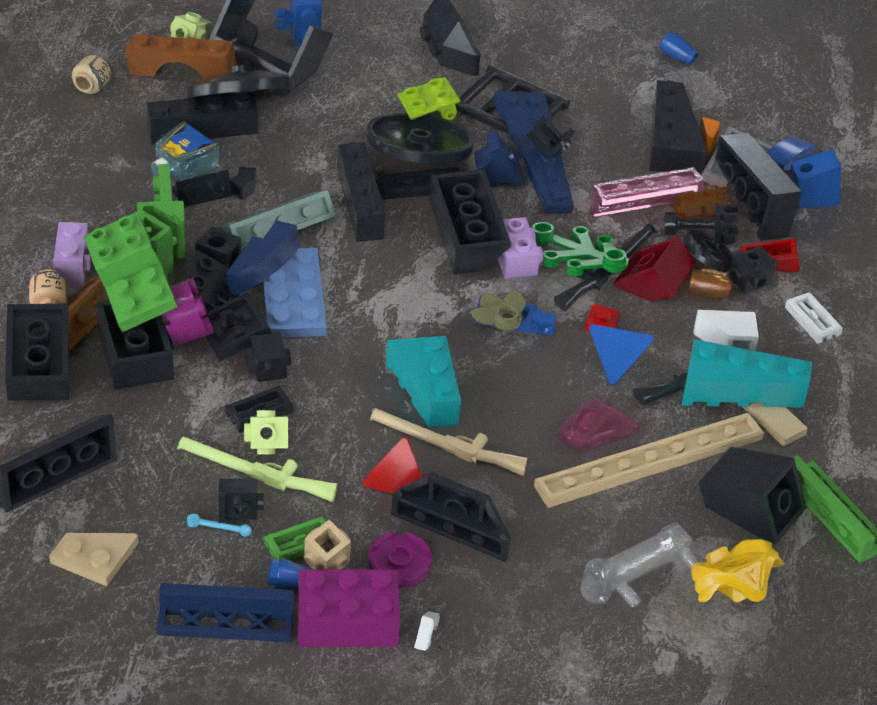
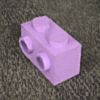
M526 217L504 219L503 222L511 241V248L497 258L504 278L511 279L538 275L539 264L543 262V252L541 247L536 245L534 228L529 227Z
M58 223L53 266L55 271L66 278L68 287H81L85 283L86 272L91 271V255L84 235L88 234V223Z

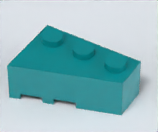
M446 336L387 340L386 366L389 371L395 373L402 390L406 389L411 397V403L427 426L430 428L459 425L461 398Z

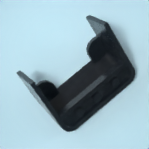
M226 0L209 40L218 39L233 42L237 66L246 65L247 70L270 71L293 77L294 88L268 93L279 97L286 96L316 73L331 41L332 33L310 25L292 65L254 46L258 37V28L254 22L247 19V16L255 0Z

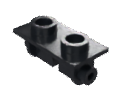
M228 169L175 181V186H172L173 195L177 197L178 201H183L184 207L232 196Z

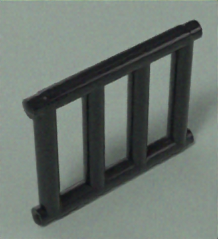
M489 65L486 69V74L459 98V103L455 104L457 111L508 134L509 128L506 122L491 115L496 109L493 97L481 109L469 105L495 78L507 83L500 90L502 92H514L519 88L530 93H545L547 101L551 103L548 106L551 118L562 107L567 109L570 105V100L498 67Z

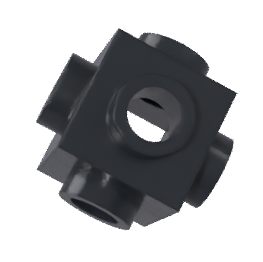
M762 246L733 255L729 277L744 294L756 289L759 290L773 283L777 263Z

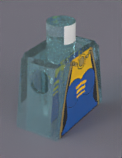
M183 121L157 141L156 161L151 163L152 172L159 176L158 164H170V174L178 180L201 175L219 167V145Z

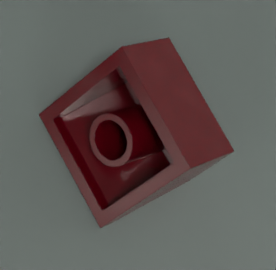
M679 236L637 250L630 259L628 267L622 270L613 284L618 289L650 302L661 299L669 300L678 294V288L682 282L689 278L691 275L690 271L696 264V261Z

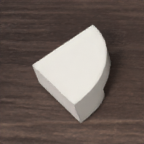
M428 611L422 616L414 648L426 651L430 647L433 630L437 629L440 619L438 613Z

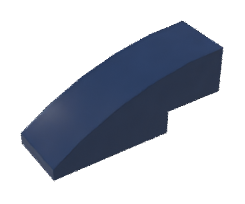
M276 220L264 238L253 236L226 273L230 295L236 296L264 281L293 256L300 247L297 225Z

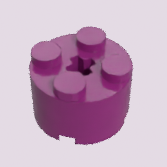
M194 278L170 286L178 307L161 316L164 318L166 329L174 347L213 334L214 329L209 317L203 318L204 315H207L204 301L201 296L195 297V295L199 294Z

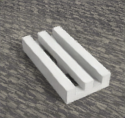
M810 292L786 300L785 308L817 344L821 343L823 338L826 340L832 339L833 334L836 337L841 335L843 328Z

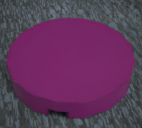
M397 531L388 532L379 536L371 544L368 566L369 570H398V588L412 587L422 582L429 575L432 565V553L424 539L413 533L405 532V535L397 534Z

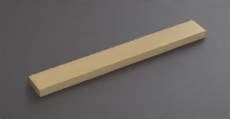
M748 412L535 479L534 487L546 506L550 508L726 452L730 447L738 448L763 439L764 432Z

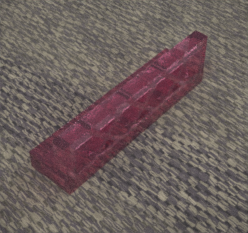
M693 167L592 184L591 214L596 217L694 200L695 192L704 190L705 180Z

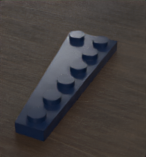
M495 91L493 102L502 121L506 122L509 128L508 134L511 140H514L518 147L517 153L519 158H523L526 164V173L533 183V188L545 213L572 214L574 204L561 154L556 152L548 158L526 136L536 121L542 116L553 125L545 93Z

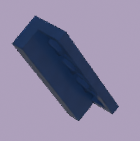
M161 583L157 635L291 642L294 590ZM181 615L185 621L179 625L166 624V616ZM204 617H214L219 622L212 627L203 626L199 621ZM238 618L248 619L252 624L247 628H236L232 623ZM271 620L285 621V630H270L265 624Z

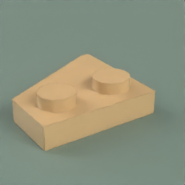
M66 533L49 555L50 563L108 586L138 545V535L134 533Z

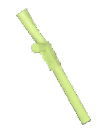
M184 436L177 447L178 450H186L248 474L252 478L263 481L266 485L282 489L283 492L285 488L302 490L334 503L337 483L292 476L298 467L294 460H287L283 467L275 463L261 464L255 462L254 464Z

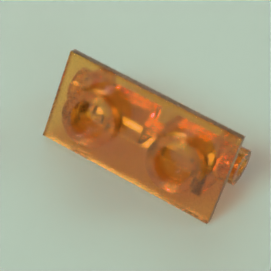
M709 186L698 191H693L692 189L682 190L676 194L670 207H675L677 216H681L684 219L701 216V207L703 206L706 216L714 215L716 204H721V206L730 204L728 199H724L729 187Z

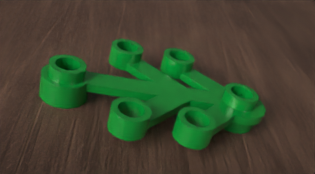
M537 222L532 225L536 235V245L547 246L553 244L566 249L543 252L542 263L547 267H556L559 265L560 260H569L567 261L566 272L570 276H581L584 269L604 268L610 273H619L628 267L629 260L626 257V253L621 249L614 248L613 238L609 235H600L596 238L597 250H595L587 227H574L572 232L573 241L555 235L554 226L548 222ZM590 258V260H579V259Z

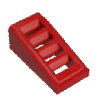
M796 238L740 245L741 252L762 246L777 263L775 271H800Z

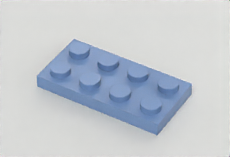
M298 248L279 270L263 281L266 322L271 332H280L281 337L326 336L327 327L318 249Z

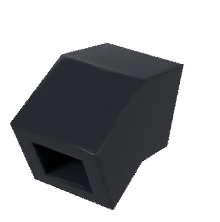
M239 167L238 175L230 179L233 195L244 200L255 192L256 168Z

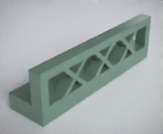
M321 190L220 225L218 229L241 237L242 251L253 236L264 238L276 220L297 225V230L335 217L336 213L328 190Z

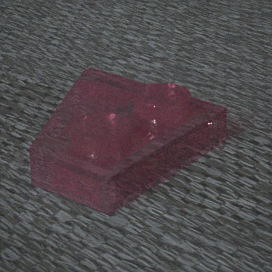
M591 396L557 429L556 438L576 450L584 452L636 434L640 423Z

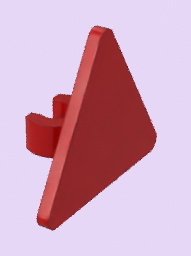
M402 437L362 481L364 487L393 494L396 489L422 477L409 439Z

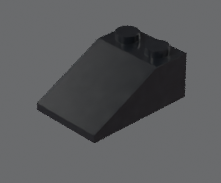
M7 304L5 373L7 401L69 400V304Z

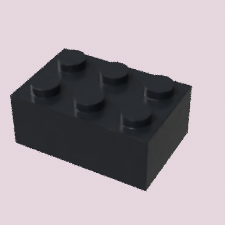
M110 300L96 302L97 327L114 390L174 380L173 352L162 316L159 315L122 332Z

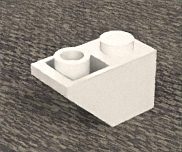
M697 310L693 331L694 335L706 342L756 351L759 335L755 312Z

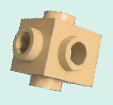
M329 519L320 527L313 529L305 538L304 559L313 570H342L350 561L351 540L342 529H338Z

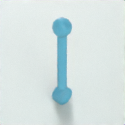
M190 514L187 517L189 527H197L199 525L239 532L243 537L249 536L252 532L251 527L247 524L236 526L200 519L197 514Z

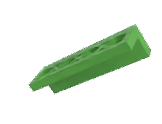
M798 455L792 457L795 459L807 507L859 563L876 556L877 544L874 545V542L877 543V528L814 461L805 463Z

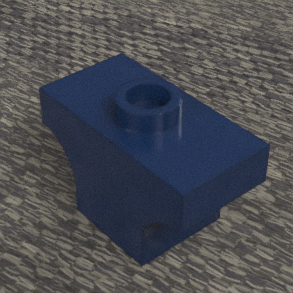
M496 130L487 134L488 142L486 146L474 152L476 170H485L490 186L498 183H509L516 187L524 183L521 165L514 148H508Z

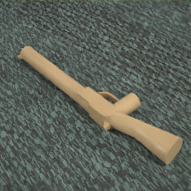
M377 408L372 412L370 421H377L441 447L442 450L455 454L456 457L476 464V461L496 464L524 477L527 458L483 450L488 438L482 433L477 434L474 440L465 436L453 437L448 434L443 436Z

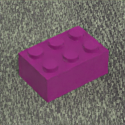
M299 570L298 647H398L400 629L398 570Z

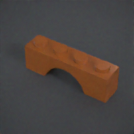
M133 34L125 49L129 73L135 76L155 77L158 69L169 62L187 64L197 70L203 79L231 72L230 67L237 66L233 42L218 39L204 40Z

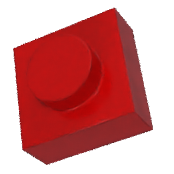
M593 304L586 319L584 330L590 332L589 328L593 324L616 328L621 311Z

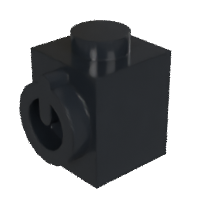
M280 332L250 336V347H245V361L248 372H255L257 382L287 378V366L292 363L289 347L284 348Z

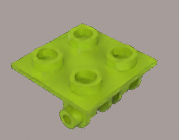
M446 77L432 79L426 84L418 87H409L404 92L397 94L411 120L437 110L444 119L452 120L457 114L455 104L460 102L459 97Z

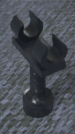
M716 204L715 218L681 219L677 216L676 212H665V234L676 235V232L681 228L714 229L715 244H720L721 242L734 244L737 242L738 227L731 224L721 227V221L724 223L736 222L737 206L735 204H724L723 206Z

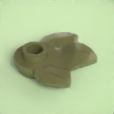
M516 289L509 292L504 300L483 292L480 299V308L473 309L470 313L479 323L495 325L501 330L510 331L517 329L521 325V313L525 309L526 303L522 294Z

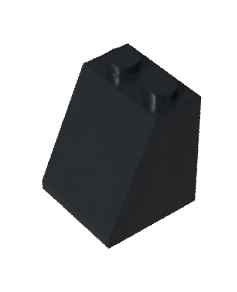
M730 447L699 481L700 491L706 508L774 545L778 543L807 508L795 459L792 457Z

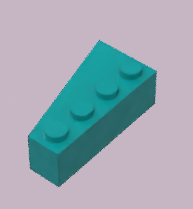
M694 339L681 406H692L693 402H706L707 406H719L720 402H736L737 407H749V404L763 403L765 407L803 408L810 384L812 362Z

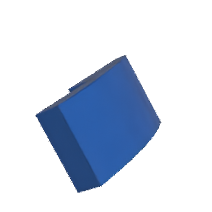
M790 137L776 144L767 154L785 172L791 169L793 162L801 160L802 157L812 156L816 145L796 137Z

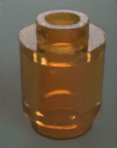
M705 268L700 270L693 269L689 291L694 292L695 296L722 301L724 296L729 297L732 280L727 279L728 273Z

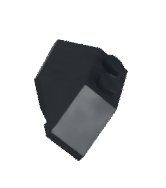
M433 0L423 15V26L420 27L421 39L426 41L431 55L436 57L441 66L472 76L479 75L481 54L478 48H475L473 45L472 37L464 21L450 0Z
M433 472L394 491L391 515L506 562L511 537L495 503L489 495Z

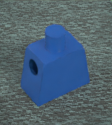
M833 149L806 157L791 164L790 179L802 191L797 207L809 208L840 205L841 165Z

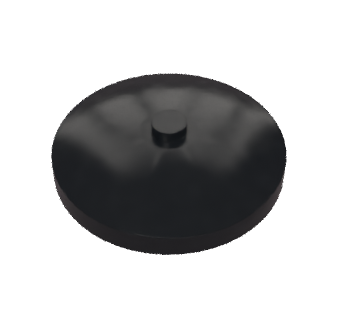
M246 65L231 66V72L202 79L186 87L187 98L243 92L262 93L294 88V79L292 76L276 72L247 70Z
M407 113L384 114L370 120L367 126L366 139L373 148L388 156L405 161L424 164H449L465 160L473 152L474 136L469 130L455 122L432 115H423L411 120Z

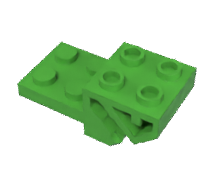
M158 164L159 176H153L154 193L159 192V194H154V202H137V212L154 245L152 248L155 254L158 255L168 276V274L174 271L173 258L178 260L185 258L183 201H172L170 164Z
M138 212L124 216L118 221L84 235L96 272L105 286L122 332L178 307L168 283L164 267L152 248L154 245Z

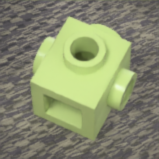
M186 12V15L175 16L170 27V36L208 40L212 22L201 18L199 14Z
M275 410L257 411V416H250V423H244V442H251V449H257V454H276L275 448H288V416H275ZM264 427H269L272 430V434L267 438L262 437L260 434L261 429Z

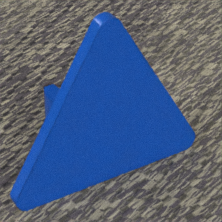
M594 324L589 328L610 385H615L654 340L653 336L649 334Z

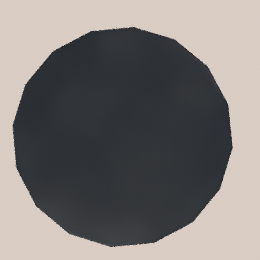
M696 229L690 230L683 239L684 245L699 261L720 272H728L730 270L733 254L724 244L720 243L717 246L713 243V236Z

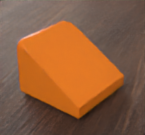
M702 117L699 130L708 157L717 144L721 124L719 121Z

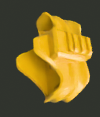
M746 539L740 541L730 551H728L727 547L722 546L709 552L706 555L707 562L692 564L691 574L695 582V590L698 593L699 602H707L716 591L725 594L735 603L746 598L752 602H759L766 597L771 568L782 566L784 562L779 557V553L772 548L771 542L763 539Z

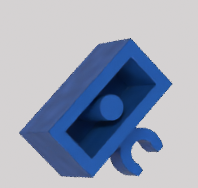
M290 0V11L284 8L274 10L276 19L283 18L282 20L274 21L276 29L284 30L290 26L295 47L301 46L310 25L321 29V0Z

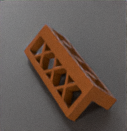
M99 276L88 279L67 300V304H69V351L97 324L96 302L109 300L105 286Z

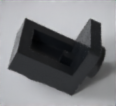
M542 116L536 121L526 136L550 158L556 152L562 154L572 144L570 138L575 131L570 128L564 134H561Z

